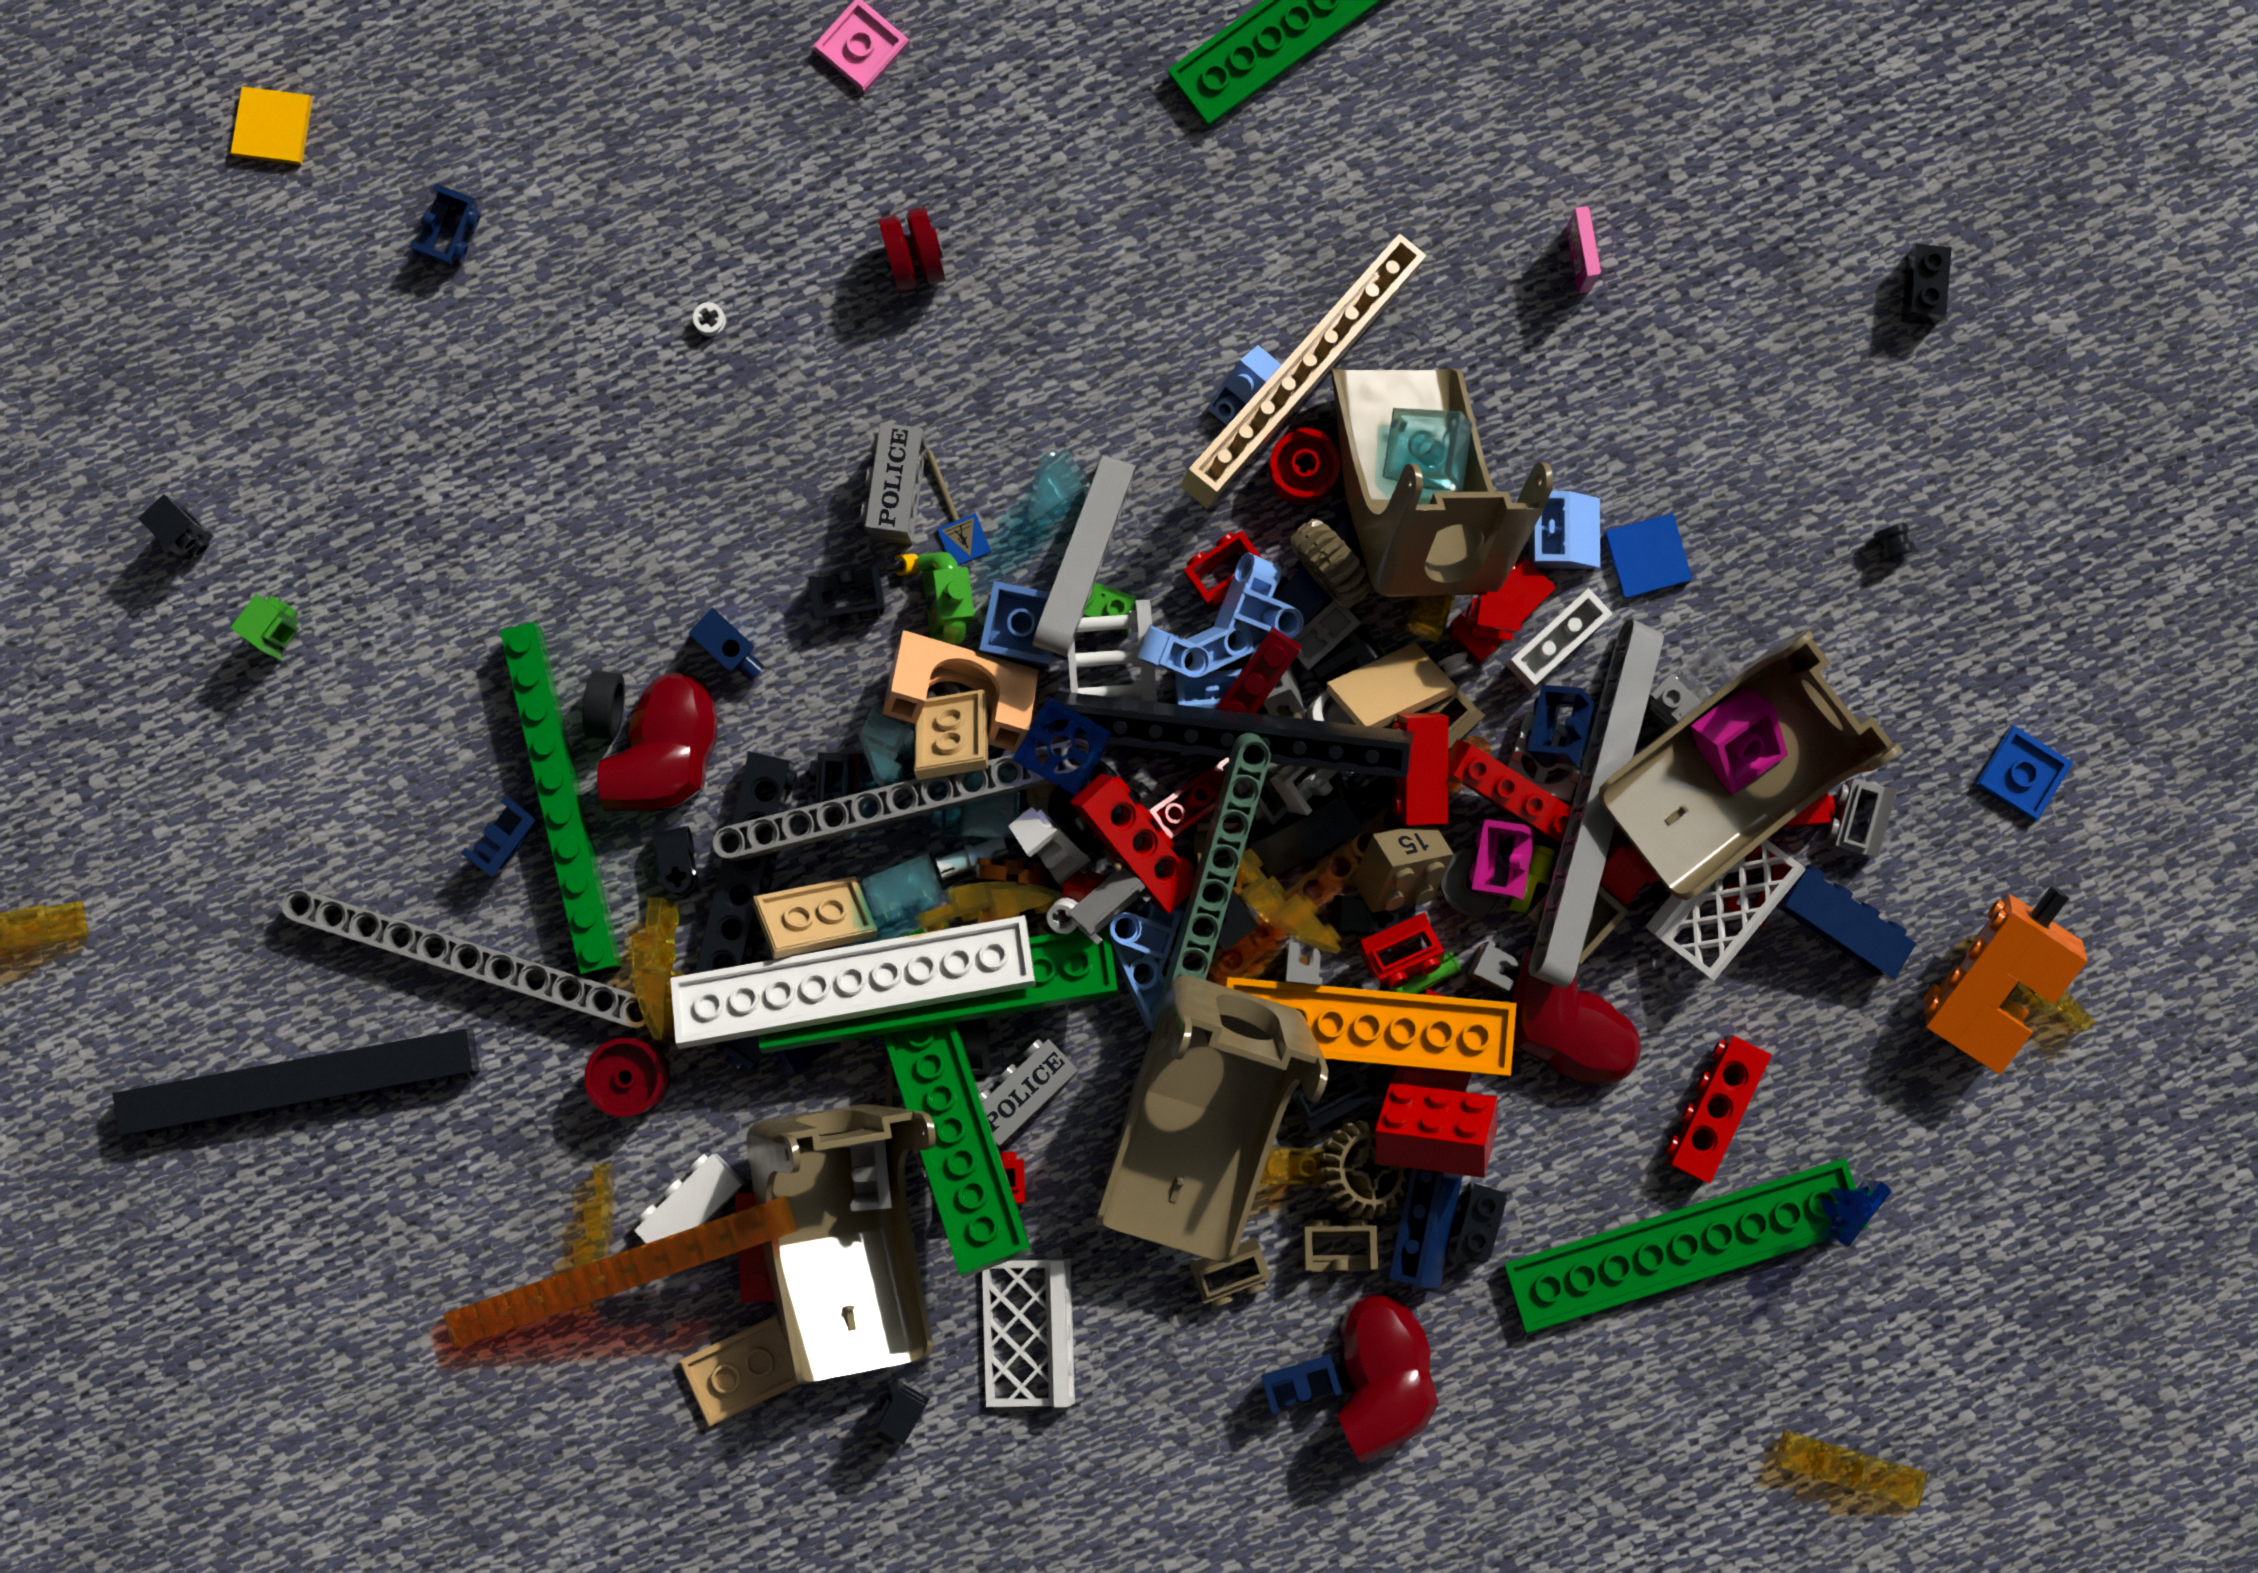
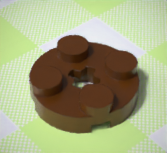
M977 857L974 879L993 884L1003 883L1016 887L1042 888L1044 887L1047 868L1041 865L1026 864L1024 869L1023 861L1003 859V862H999V865H997V860Z

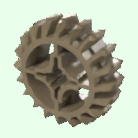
M1312 519L1307 524L1304 523L1300 526L1296 533L1291 536L1290 543L1293 552L1297 555V559L1334 602L1350 609L1353 605L1359 604L1366 598L1372 589L1366 569L1361 565L1360 560L1354 555L1352 550L1345 544L1344 540H1341L1328 525L1320 520Z
M1365 1120L1356 1121L1355 1124H1344L1342 1130H1334L1330 1133L1332 1140L1325 1141L1322 1144L1327 1153L1320 1154L1317 1157L1324 1163V1168H1319L1316 1173L1325 1176V1181L1319 1187L1330 1190L1326 1200L1329 1202L1337 1201L1336 1210L1340 1212L1347 1210V1214L1350 1217H1359L1360 1215L1363 1219L1372 1218L1374 1215L1382 1216L1386 1213V1208L1394 1209L1398 1206L1396 1199L1403 1198L1406 1195L1401 1185H1408L1409 1179L1404 1176V1171H1408L1410 1168L1376 1163L1375 1130L1377 1122L1368 1124ZM1350 1150V1158L1345 1164V1158ZM1365 1166V1168H1373L1374 1170L1363 1173V1171H1355L1354 1168ZM1383 1175L1381 1185L1378 1189V1181L1380 1177ZM1346 1178L1351 1182L1352 1189L1349 1186Z

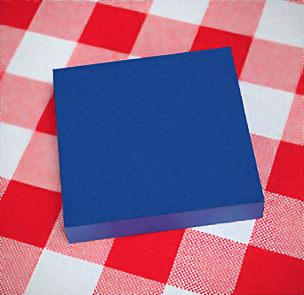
M1673 513L1605 531L1604 535L1623 600L1693 580Z
M2011 725L1974 785L2032 822H2037L2074 762L2015 725Z

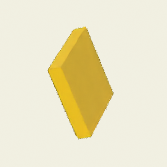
M241 87L231 154L234 157L302 165L313 101L312 97L305 94Z

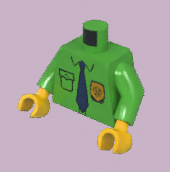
M947 552L921 554L919 556L916 554L897 555L895 560L902 559L904 562V570L896 572L897 575H915L922 571L930 631L929 638L952 645L960 644L964 640L965 634L974 618L968 568H958L957 561Z

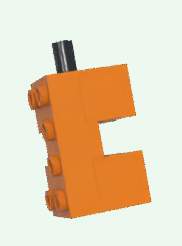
M2051 885L2034 909L2009 893L2003 901L1996 900L1986 915L1989 920L1978 933L1977 939L1970 946L1966 954L1967 957L1961 965L1955 964L1939 986L1936 984L1932 985L1923 999V1002L1926 1003L1924 1006L1926 1027L2001 1075L2033 1033L2031 1029L2023 1024V1020L2029 1014V1011L2009 999L2018 987V981L2055 1004L2088 962L2083 941L2053 922V919L2069 900V896L2064 894L2059 888Z

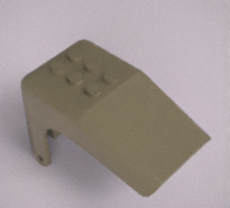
M1331 368L1345 496L1368 576L1374 590L1386 597L1484 595L1486 591H1499L1506 582L1549 499L1553 488V473L1550 465L1547 462H1538L1533 466L1516 503H1512L1508 491H1494L1485 463L1464 375L1457 368L1441 370H1341Z
M1811 630L1804 631L1770 648L1690 710L1599 787L1598 797L1603 807L1664 886L1678 899L1688 900L1695 897L1826 792L1853 775L1873 771L1881 767L1902 750L1898 743H1893L1872 716L1856 717L1820 674V671L1828 666L1830 661L1812 640L1814 634ZM1748 686L1774 705L1788 755L1731 795L1699 753L1690 725L1740 689Z
M1181 975L1171 982L1131 1092L1096 1223L1099 1226L1199 1255L1220 1263L1231 1262L1237 1253L1270 1150L1294 1090L1301 1083L1307 1099L1317 1103L1327 1083L1328 1067L1305 1017L1300 1011L1190 975Z
M860 1104L762 1120L754 1123L747 1133L746 1144L756 1209L779 1202L788 1228L787 1232L763 1239L761 1243L796 1381L800 1384H809L913 1363L926 1359L932 1353L933 1338L914 1246L905 1190V1161L909 1150H930L935 1146V1127L929 1113L874 1104ZM885 1139L891 1208L851 1211L850 1204L855 1194L854 1182L851 1177L850 1147L845 1148V1146Z

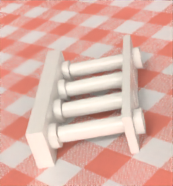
M1150 599L1136 600V610L1129 611L1127 615L1082 618L1077 632L1131 629V632H1138L1139 645L1132 646V649L1075 653L1074 639L1068 655L1072 693L1125 699L1135 698V700L1157 702L1155 666L1137 659L1150 624L1152 625ZM1132 663L1133 667H1140L1141 680H1135L1134 684L1078 688L1077 667ZM1077 748L1075 751H1082V748Z

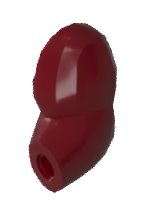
M684 672L665 673L653 679L643 690L627 731L629 748L622 753L601 759L598 764V794L605 812H656L680 808L704 790L707 764L717 743L718 717L712 694L708 686L698 677Z
M1524 950L1509 995V1002L1517 1003L1514 1029L1516 1048L1541 1059L1559 1076L1579 1083L1594 1085L1613 1084L1628 1077L1638 1064L1641 1052L1639 1032L1631 1019L1614 1008L1607 999L1596 992L1578 990L1576 974L1572 983L1565 989L1531 976L1529 974V964L1533 950Z
M1385 1293L1369 1294L1356 1300L1344 1313L1339 1327L1342 1375L1353 1392L1348 1401L1337 1412V1417L1360 1463L1407 1442L1423 1431L1439 1404L1430 1374L1431 1349L1424 1329L1413 1312L1400 1299Z

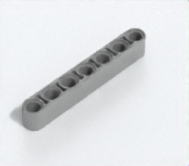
M1105 455L1102 456L1040 618L1033 640L1034 647L1068 657L1129 493L1136 465Z

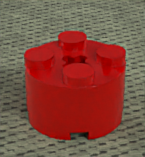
M1312 428L1297 429L1279 439L1272 450L1268 469L1271 486L1282 499L1289 503L1302 506L1320 503L1335 487L1340 473L1341 459L1333 441L1325 433ZM1303 461L1309 463L1310 470H1307L1306 473L1299 471V466H1301Z
M1616 826L1599 885L1625 906L1637 896L1638 890L1646 882L1652 884L1659 878L1619 826Z

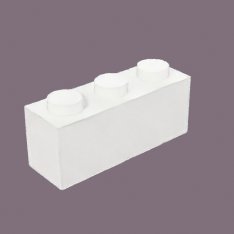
M1588 588L1521 649L1506 666L1531 690L1613 613Z
M717 1153L712 1154L709 1158L703 1154L690 1166L689 1169L692 1174L683 1183L678 1179L663 1193L667 1199L657 1208L652 1204L637 1218L641 1224L634 1231L650 1246L702 1228L746 1183Z

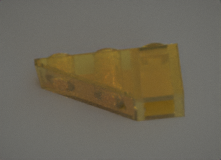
M1272 1146L1260 1183L1320 1185L1325 1181V1176L1319 1175L1316 1171L1319 1168H1324V1163L1317 1157L1320 1154L1327 1153L1325 1148ZM1350 1150L1345 1158V1164L1350 1158Z

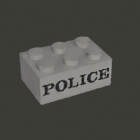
M880 423L879 433L873 432L871 453L874 454L875 462L874 467H868L865 486L869 488L870 496L869 502L863 501L860 521L864 523V529L867 530L870 538L873 540L913 545L927 449V440L923 428Z
M1040 1039L1036 1040L1023 1053L1027 1058L1025 1062L1018 1068L1011 1064L997 1078L1001 1083L1000 1086L993 1092L985 1089L980 1094L995 1141L999 1146L1007 1141L1079 1071L1050 1039H1047L1044 1043Z

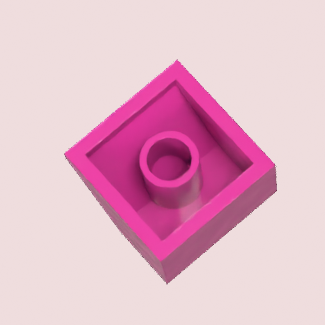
M1748 686L1740 689L1690 725L1699 753L1731 795L1788 755L1774 705Z

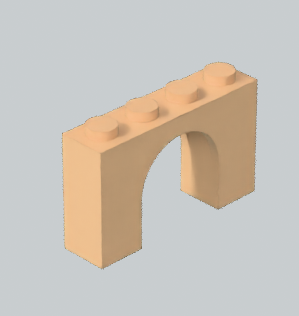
M903 630L894 653L882 714L917 724L926 702L928 687L938 682L952 681L967 685L974 690L985 689L990 711L988 745L1020 753L1030 730L1039 670Z

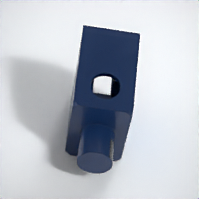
M713 607L688 633L730 673L736 668L752 682L765 668L750 653L755 646ZM732 641L739 648L738 654L730 657L723 650L724 644Z

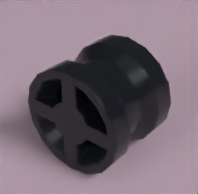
M1907 523L1897 524L1873 534L1875 541L1881 545L1882 551L1880 556L1882 561L1890 560L1916 550L1914 542L1909 541L1907 535L1909 527Z

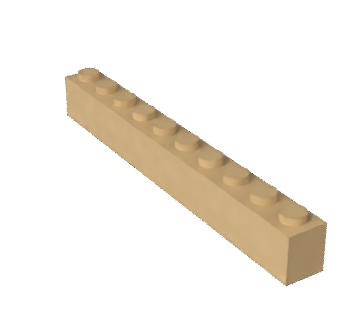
M1399 233L1193 463L1182 480L1180 487L1208 509L1411 280L1425 259L1426 254Z

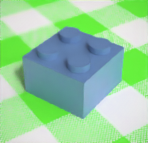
M994 581L979 648L980 653L1014 663L1050 670L1054 653L1033 646L1035 633L1050 592Z

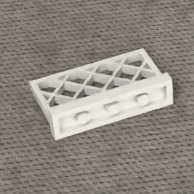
M1768 840L1760 844L1762 846L1763 859L1745 862L1744 857L1738 864L1731 867L1701 893L1688 900L1678 899L1671 894L1645 926L1659 940L1680 954L1713 981L1716 980L1806 870L1800 863ZM1769 852L1775 855L1776 857L1770 858ZM1786 863L1792 868L1784 879L1771 881L1770 866ZM1763 867L1764 883L1747 886L1746 870ZM1739 872L1740 887L1723 890L1722 880L1728 873ZM1765 891L1766 901L1761 907L1748 909V893ZM1740 895L1741 911L1724 914L1723 898ZM1716 899L1717 915L1700 918L1701 905L1705 901ZM1742 918L1743 929L1738 935L1726 937L1725 921ZM1718 923V939L1701 941V925ZM1693 927L1694 943L1679 945L1674 941V938L1682 929ZM1719 946L1720 956L1709 968L1703 963L1702 949ZM1694 950H1695V956H1693V955H1692L1691 953H1689L1688 951H1694Z
M1071 1258L1010 1260L982 1271L986 1407H1069L1075 1404ZM1012 1268H1024V1269H1023V1271L1018 1275ZM1031 1268H1045V1284L1038 1292L1022 1279ZM991 1269H1005L1014 1278L1012 1283L1002 1293L992 1284ZM1017 1283L1032 1296L1020 1311L1005 1297ZM1045 1290H1046V1301L1041 1297V1295L1043 1294V1292H1044ZM992 1293L997 1297V1299L993 1303ZM1001 1301L1016 1315L1004 1329L993 1320L992 1312ZM1035 1301L1046 1309L1047 1319L1039 1328L1035 1327L1023 1315ZM1019 1319L1034 1333L1022 1347L1007 1334L1009 1329ZM1046 1327H1047V1337L1042 1333V1331H1043ZM993 1329L998 1333V1335L994 1338V1340H993ZM1037 1337L1048 1349V1356L1040 1365L1025 1352V1349ZM1001 1338L1016 1351L1005 1365L994 1357V1346ZM1019 1356L1035 1369L1023 1383L1008 1370ZM1047 1363H1048V1374L1043 1370V1367H1044ZM994 1365L1000 1370L995 1376ZM1038 1373L1049 1383V1398H1036L1026 1388ZM1002 1374L1018 1388L1009 1398H995V1382ZM1022 1392L1027 1398L1016 1397Z

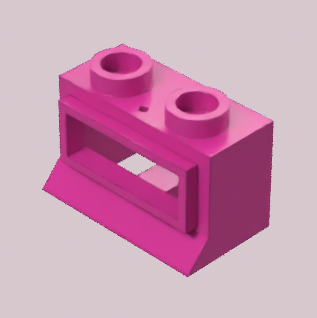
M1484 819L1483 828H1479L1476 836V847L1479 849L1477 861L1472 864L1469 879L1470 883H1472V890L1483 894L1524 901L1536 831L1523 824ZM1501 834L1516 836L1513 853L1509 860L1510 869L1506 887L1492 885Z

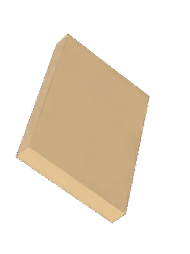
M1414 642L1327 682V692L1356 725L1383 728L1396 722L1397 714L1415 713L1455 694L1456 685Z
M982 689L927 698L918 722L915 724L914 772L917 780L988 769V698L986 690Z
M855 876L753 896V907L774 959L877 938L878 929Z
M778 1314L679 1360L708 1427L800 1384L796 1381L784 1330Z

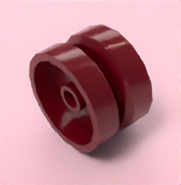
M925 206L908 210L906 218L911 232L904 235L900 219L895 214L878 219L899 294L916 290L918 282L913 268L916 266H920L924 282L929 286L946 281L940 260L943 259L935 227L931 228Z
M615 1038L602 1044L590 1056L585 1068V1088L590 1100L601 1111L616 1117L640 1116L654 1110L664 1100L670 1086V1067L665 1055L654 1044L641 1039ZM630 1072L632 1080L626 1084L627 1081H622V1074Z

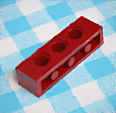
M1456 739L1448 752V776L1550 840L1562 844L1568 818L1571 816V807L1473 744Z
M1100 774L1070 801V804L1117 859L1119 864L1145 886L1143 890L1152 897L1150 901L1155 908L1166 913L1172 912L1190 895L1195 878L1193 874L1196 870L1183 856L1179 858L1171 849L1174 843L1170 837L1162 830L1157 831L1150 823L1153 817L1142 804H1135L1128 796L1131 792L1128 785L1118 776L1112 777ZM1119 805L1121 817L1117 822L1112 823L1111 812ZM1141 832L1143 836L1142 845L1134 850L1133 839ZM1163 859L1164 870L1159 876H1156L1154 872L1155 865Z
M1734 1035L1726 1036L1725 1040H1718L1711 1054V1058L1715 1059L1710 1071H1704L1697 1082L1695 1090L1699 1091L1696 1101L1694 1105L1691 1103L1687 1104L1680 1118V1122L1684 1124L1679 1136L1673 1135L1667 1144L1664 1154L1669 1157L1666 1164L1704 1183H1711L1772 1054ZM1729 1065L1734 1066L1739 1075L1737 1082L1732 1086L1726 1084L1723 1079V1071ZM1714 1097L1720 1099L1723 1104V1111L1716 1118L1712 1117L1707 1110L1708 1102ZM1699 1129L1703 1130L1708 1137L1707 1145L1701 1150L1696 1149L1692 1144V1136Z

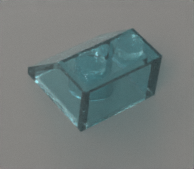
M1393 408L1383 477L1399 481L1406 464H1418L1422 471L1423 488L1462 491L1473 423L1461 411Z
M1066 448L1059 453L1057 450H1052L1039 460L1041 465L1036 468L1027 513L1029 529L1033 535L1086 500L1090 489V482Z

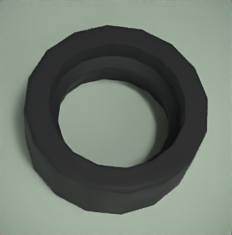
M597 670L591 672L585 688L582 709V727L586 737L609 740L616 738L621 726L625 703V682L621 673Z

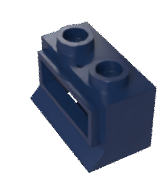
M435 183L433 191L436 199L431 211H426L423 215L421 224L424 229L418 243L412 241L410 248L416 257H422L453 269L456 261L462 263L465 259L469 244L464 241L469 229L472 231L476 230L481 218V211L477 210L478 204L475 198ZM454 206L464 210V214L448 254L434 248L450 207Z
M1553 685L1541 686L1540 695L1534 701L1533 712L1535 717L1532 729L1528 731L1526 736L1527 751L1537 762L1568 764L1580 768L1594 708V701L1582 688ZM1560 707L1573 708L1571 717H1567L1565 720V729L1567 731L1564 747L1551 746Z
M505 796L500 801L506 806L505 810L494 824H489L484 828L485 836L474 850L464 848L461 852L463 856L491 877L496 872L500 873L536 827L534 823L536 817L514 800Z
M1331 1354L1261 1375L1272 1415L1278 1414L1279 1408L1308 1401L1309 1399L1332 1392L1335 1396L1342 1394Z

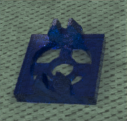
M1048 697L1012 760L1076 796L1085 780L1092 776L1093 769L1100 762L1103 754L1102 750L1112 733ZM1055 720L1069 721L1064 731H1058L1053 734L1046 731L1048 724ZM1079 727L1084 729L1088 737V754L1076 748V742L1073 737ZM1058 736H1066L1072 742L1070 752L1064 756L1055 755L1051 750L1052 741ZM1039 740L1047 744V750L1050 754L1043 766L1035 754V747L1038 745ZM1069 758L1083 764L1070 773L1058 774L1054 772L1060 761Z
M1863 1179L1856 1190L1831 1187L1829 1191L1836 1198V1202L1833 1204L1823 1198L1820 1200L1825 1215L1831 1219V1222L1820 1236L1830 1244L1849 1247L1889 1196L1891 1189L1881 1181Z

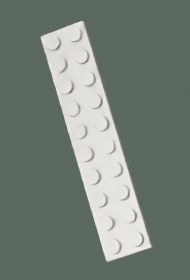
M1025 915L670 978L675 1041L679 1049L1036 986Z

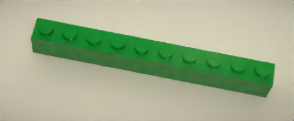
M531 622L500 630L580 974L592 975L622 967L543 629L537 623Z

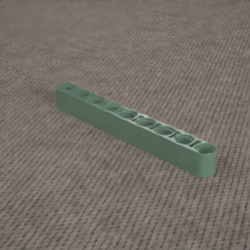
M1254 733L1240 735L1233 744L1154 1015V1027L1169 985L1175 978L1181 975H1190L1206 980L1270 762L1271 754L1268 746L1260 736ZM1248 746H1260V753L1255 759H1243V752ZM1238 781H1250V787L1246 793L1241 795L1233 793V787ZM1230 815L1240 816V822L1235 828H1223V821L1226 817ZM1222 849L1230 851V856L1225 862H1212L1213 856L1217 851ZM1210 884L1220 886L1218 894L1214 897L1202 896L1206 886ZM1206 918L1210 920L1208 928L1204 931L1192 930L1193 924L1198 919ZM1187 954H1200V958L1195 964L1185 965L1182 963Z

